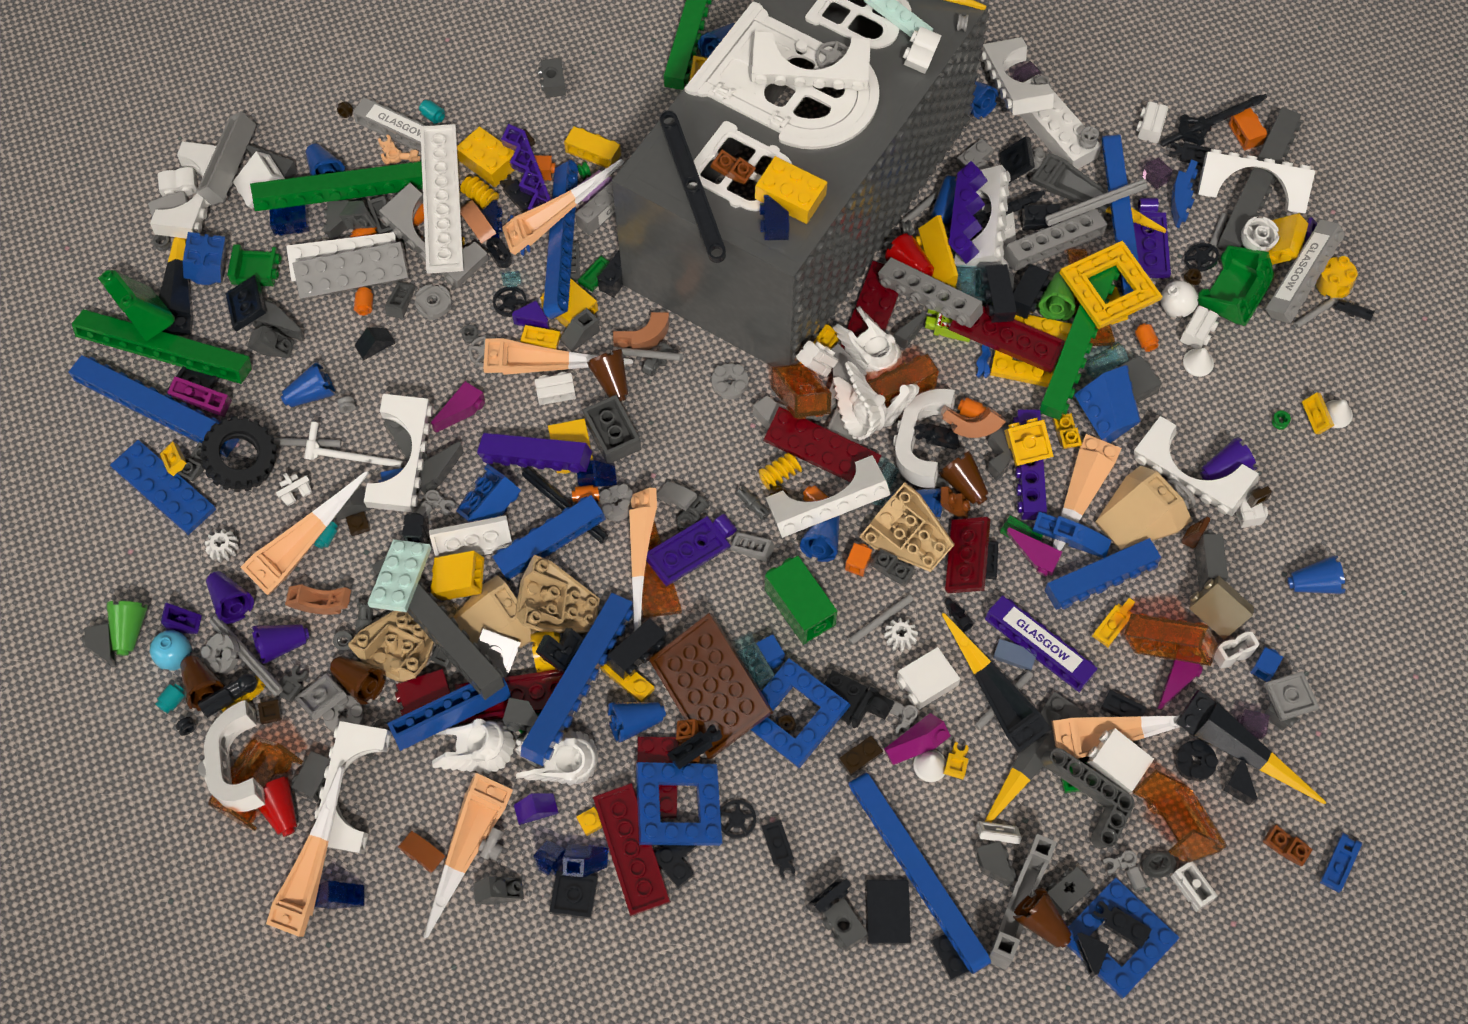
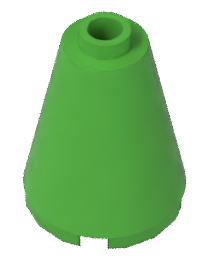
M1057 272L1039 301V312L1044 318L1066 321L1075 313L1074 293L1060 273Z
M109 601L106 607L112 650L116 651V655L128 656L129 652L134 651L148 605L142 606V603L119 601L118 605H113V601Z

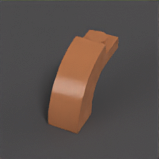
M473 200L460 208L462 218L481 244L496 234Z
M651 312L648 324L637 331H613L614 347H631L632 349L641 350L652 349L664 339L668 332L670 323L669 313Z
M946 405L940 410L943 416L942 419L949 424L953 423L951 426L953 432L968 438L990 435L1006 423L1004 417L990 407L981 415L972 418L961 416Z
M303 584L289 587L285 605L314 614H340L341 609L348 608L351 590L346 587L335 590H317Z

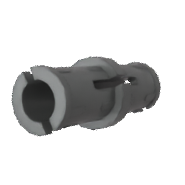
M745 486L737 490L736 495L746 504L747 509L752 510L761 521L765 519L764 516L766 518L769 516L770 511Z

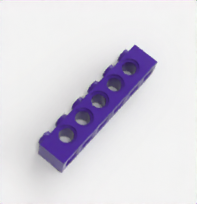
M1017 410L1012 424L1019 422L1020 425L1027 424V420L1034 418L1041 421L1040 410ZM1044 459L1031 462L1033 466L1023 464L1016 467L1015 477L1019 479L1016 494L1020 496L1017 511L1021 513V520H1036L1039 512L1047 514ZM1026 480H1032L1034 483H1028ZM1027 497H1033L1035 500L1031 501Z

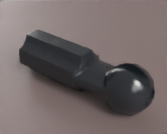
M243 674L238 680L226 687H222L197 703L203 714L208 718L246 693L253 692L257 687V680L252 674Z

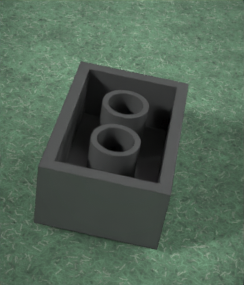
M617 395L582 409L585 423L607 465L641 450L640 438Z

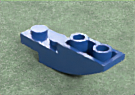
M1192 159L1186 173L1178 172L1172 190L1171 212L1177 228H1180L1182 222H1186L1189 212H1186L1187 208L1191 209L1195 200L1191 198L1194 191L1191 190L1193 183L1190 181L1196 178L1198 169L1195 168L1198 162Z
M1042 512L1038 513L1032 530L1033 532L1068 543L1069 547L1101 558L1107 556L1112 541L1077 522L1061 516L1056 518Z

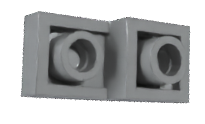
M182 191L153 200L148 205L153 217L155 209L175 208L185 204L188 200L186 193Z
M667 482L657 493V498L670 506L675 504L686 511L696 500L697 494L681 485Z

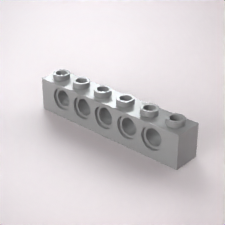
M1097 209L1087 211L1064 222L1056 223L1049 228L1040 229L1032 235H1025L1017 241H1010L1006 245L1004 257L1012 269L1016 271L1029 266V264L1036 263L1102 236L1108 224Z
M890 258L878 272L880 284L883 287L890 288L899 295H904L916 303L919 302L928 309L935 310L944 317L957 321L960 325L971 328L983 314L982 301L893 258Z

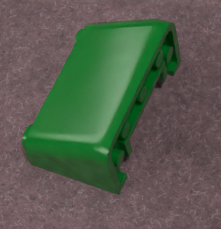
M1228 245L1220 258L1223 270L1210 291L1203 288L1198 292L1197 301L1199 306L1217 313L1234 324L1246 326L1270 287L1274 271L1269 252Z
M107 270L98 277L99 281L146 342L173 324L175 320L173 314L150 286L115 270Z

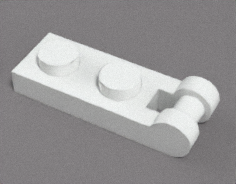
M917 384L902 385L900 387V394L891 400V405L887 408V416L883 427L891 426L918 394L919 386Z

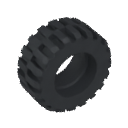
M232 416L230 420H227V418L220 420L219 424L215 423L211 426V430L207 431L202 442L200 458L202 460V468L206 470L205 474L208 478L213 479L215 485L218 486L220 484L227 491L229 488L234 489V492H240L241 489L249 491L254 486L257 488L263 481L267 480L276 461L277 448L272 434H268V429L265 425L261 427L259 421L255 419L253 422L249 421V417L243 416V419H238V416ZM231 439L246 440L257 451L256 462L250 468L243 470L230 468L220 457L222 445Z

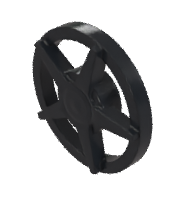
M1209 243L1194 244L1185 254V264L1189 269H1197L1200 272L1207 271L1217 264L1219 260L1218 249ZM1206 247L1207 249H1206V250H1200L1199 248ZM1196 250L1195 255L1189 256L1191 252ZM1212 250L1216 253L1215 258L1209 256ZM1195 260L1197 267L1190 265L1188 261ZM1208 261L1212 262L1205 267H1201V265L1206 264Z
M513 286L498 290L493 297L495 311L505 317H512V313L515 311L514 308L517 305L523 304L521 308L527 305L525 293ZM512 291L511 294H507L505 296L500 295L503 292ZM515 293H520L524 300H517ZM497 298L503 302L499 308L496 306ZM510 309L512 312L507 313L503 312L502 310Z
M733 800L726 803L720 809V815L729 818L730 824L726 830L721 823V830L726 836L741 839L752 833L756 826V813L750 804L741 800ZM737 804L736 811L732 813L724 812L727 807ZM740 804L746 806L751 811V814L741 812ZM753 817V824L746 831L744 826L745 819ZM734 827L741 828L744 833L735 835L728 831Z

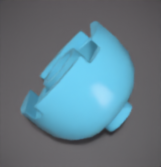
M166 630L154 637L150 644L149 652L153 662L160 669L175 671L180 669L183 659L190 656L192 646L182 633L175 630Z

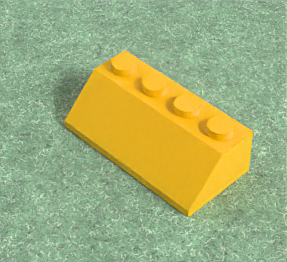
M937 215L918 228L915 239L934 267L932 277L956 289L958 272L942 217Z

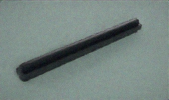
M526 467L522 471V476L561 510L574 506L531 468ZM597 525L587 531L600 543H604L608 539V534Z

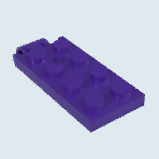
M1139 198L1138 212L1166 229V233L1133 222L1139 264L1149 278L1169 279L1171 269L1166 213L1157 212L1158 198Z
M726 514L720 515L713 523L706 516L648 551L646 561L667 587L729 549L731 545L725 538L733 535L737 528ZM698 541H703L705 545H699Z

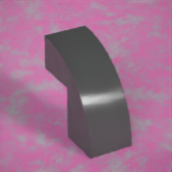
M1005 426L992 433L987 443L997 454V457L989 461L987 471L996 481L1006 472L1012 456V451L1008 447L1004 432L1007 429Z

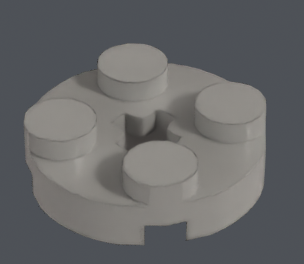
M428 284L420 288L416 293L415 306L420 315L428 320H435L444 316L452 308L451 296L444 286ZM430 299H437L435 304H430Z
M739 364L717 366L712 375L713 391L728 400L737 399L742 396V393L748 388V375L744 367ZM728 379L734 380L731 385H729L728 382L725 381Z
M626 484L612 486L600 493L598 506L604 513L605 518H609L610 521H621L629 516V510L632 509L631 498L634 493ZM618 500H621L620 502H618V505L615 506L614 503Z
M218 633L211 637L206 646L202 648L201 655L206 666L213 673H229L237 665L238 659H236L237 652H239V645L233 636Z
M347 695L323 714L322 717L327 728L334 733L340 721L362 725L364 710L360 703L352 696ZM348 711V717L339 719L340 713Z

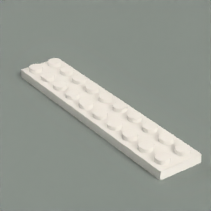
M456 124L420 126L427 274L464 271Z

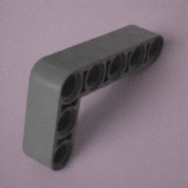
M1055 748L1044 752L1041 760L1045 768L1105 807L1092 833L1091 842L1098 849L1113 847L1117 843L1135 804L1133 797L1063 749ZM1053 755L1056 757V763L1053 761ZM1070 766L1073 769V774L1069 770ZM1086 777H1087V778L1089 779V781H1090V784H1089V785H1088L1087 782H1086ZM1120 799L1123 802V807L1120 805ZM1111 817L1114 819V825L1111 822ZM1103 835L1106 837V842L1103 841Z

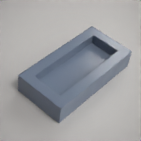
M999 639L993 659L1027 671L1029 670L1030 672L1036 658L1024 647Z

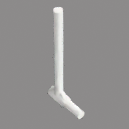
M311 422L304 459L315 460L318 455L397 468H402L403 461L320 448L316 441L319 423Z

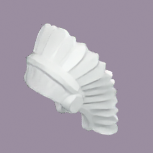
M859 306L856 309L868 326L865 332L856 337L851 330L839 324H836L833 329L837 333V337L842 341L841 344L845 346V351L867 373L869 380L880 381L893 376L896 370L899 369L902 363V351L899 345L896 344L894 337L891 334H886Z
M847 361L845 365L853 385L840 377L833 378L834 391L837 393L835 398L838 400L837 406L839 407L838 412L842 415L841 420L845 422L844 428L848 429V434L852 435L853 439L858 438L860 441L883 428L887 416V408L884 404L885 397L877 394L867 383L865 375L860 373L859 369L852 362Z
M476 719L472 724L447 728L435 735H456V752H445L443 755L432 760V767H442V769L451 770L458 769L460 771L467 770L469 772L477 771L479 773L484 771L487 774L491 771L497 772L499 769L505 768V764L510 761V757L513 754L515 742L511 730L507 729L506 725L502 722H486L483 719Z
M570 730L567 733L563 732L564 735L561 742L555 744L553 756L550 760H546L544 768L517 773L516 779L525 778L526 780L567 783L570 786L588 781L589 777H592L596 770L599 758L593 739H590L585 733L582 734L581 731L574 732ZM516 739V744L521 746L525 739Z

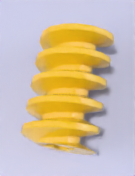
M477 176L465 178L460 186V192L487 212L493 209L499 199V194L494 192L492 188H489L487 184H484L482 180H479Z
M786 453L784 457H779L778 461L774 460L771 465H766L765 469H759V476L764 486L770 490V484L773 487L777 486L776 481L782 484V477L789 480L788 473L795 476V469L798 472H802V468L793 455Z

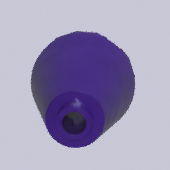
M1236 437L1201 467L1202 472H1200L1203 480H1217L1226 477L1236 471L1242 464L1252 470L1257 469V467L1253 466L1256 464V461L1246 444L1244 446L1241 445V438Z
M212 572L207 577L206 585L216 616L220 621L222 620L227 624L235 623L242 620L248 610L250 612L253 609L254 599L252 595L223 572Z
M302 624L252 626L254 645L257 654L260 653L261 658L259 662L261 664H266L306 644V639H309L307 627L303 628Z

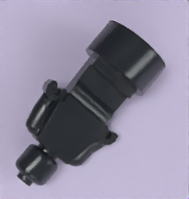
M951 598L945 599L949 616H953L956 619L958 628L962 632L971 629L974 622L969 616L964 614L965 610L960 605L953 603Z

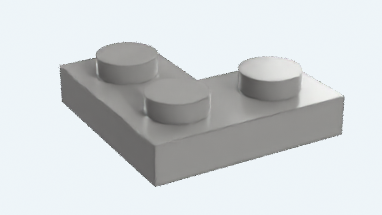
M980 139L958 156L956 162L962 168L970 161L980 170L990 168L984 160L993 154L994 149L983 139Z

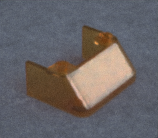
M255 737L248 743L231 767L232 785L254 778L264 787L266 783L273 779L275 774L288 772L292 762L302 764L304 761L278 742ZM213 795L210 797L208 805L239 825L256 831L257 827L252 824L256 818L255 809L246 812H235L224 807Z
M1155 770L1132 791L1133 794L1147 801V808L1153 814L1157 813L1164 818L1178 841L1168 851L1181 861L1193 862L1219 853L1227 847L1225 840L1197 796L1187 785Z

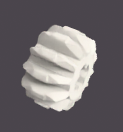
M222 529L220 533L215 530V535H208L209 540L205 541L207 547L205 551L212 560L217 559L219 562H222L225 558L229 561V556H236L235 551L239 550V546L237 544L238 539L234 536L233 532H227L225 529Z
M901 618L898 619V623L892 620L890 622L891 626H886L884 638L888 639L886 642L887 646L893 645V651L898 647L902 653L904 647L910 650L911 644H916L918 632L914 631L915 624L909 625V619L905 623L902 622Z

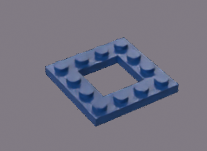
M788 658L761 691L771 709L774 711L792 688H795L820 707V709L796 738L792 737L768 717L753 727L751 731L796 767L800 768L851 705Z
M637 762L636 783L639 845L720 846L722 844L717 764L688 763L681 769H678L674 763ZM659 785L697 786L699 823L661 822Z
M1115 878L1068 926L1071 932V941L1067 946L1083 961L1074 937L1078 933L1091 936L1105 921L1103 919H1095L1091 915L1094 911L1102 914V909L1096 906L1099 901L1105 903L1108 910L1111 911L1115 906L1151 928L1148 940L1144 943L1143 947L1138 949L1122 967L1107 953L1098 976L1123 999L1180 937Z

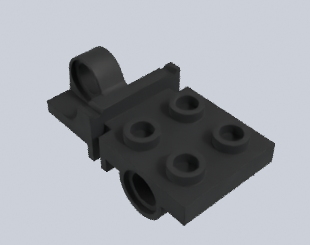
M834 670L831 671L824 685L851 705L840 719L845 721L847 725H850L852 722L853 728H858L867 711L885 720L895 704L893 700L881 695L877 689L870 687L868 691V687Z

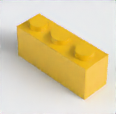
M573 126L564 141L566 153L604 168H608L617 162L621 156V147L616 141H610L598 134H592L583 128Z

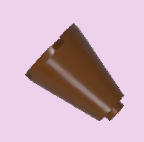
M622 349L612 351L613 355L611 353H604L590 359L587 365L607 396L610 398L617 395L620 402L626 400L625 396L628 395Z
M968 451L964 453L965 456L963 458L958 457L945 466L939 474L959 493H962L973 505L977 503L979 506L988 499L986 496L989 493L973 455Z
M187 656L181 662L180 669L186 703L190 709L196 708L197 711H201L197 702L225 685L199 657Z
M344 656L333 659L330 665L331 673L360 704L366 705L368 704L366 701L370 699L375 700L385 685L386 680L383 679V674H386L379 667Z
M1044 888L1036 889L1034 891L1036 895L1033 897L1027 895L1019 903L1014 911L1016 916H1013V918L1054 947L1063 948L1070 943L1071 932L1048 892Z

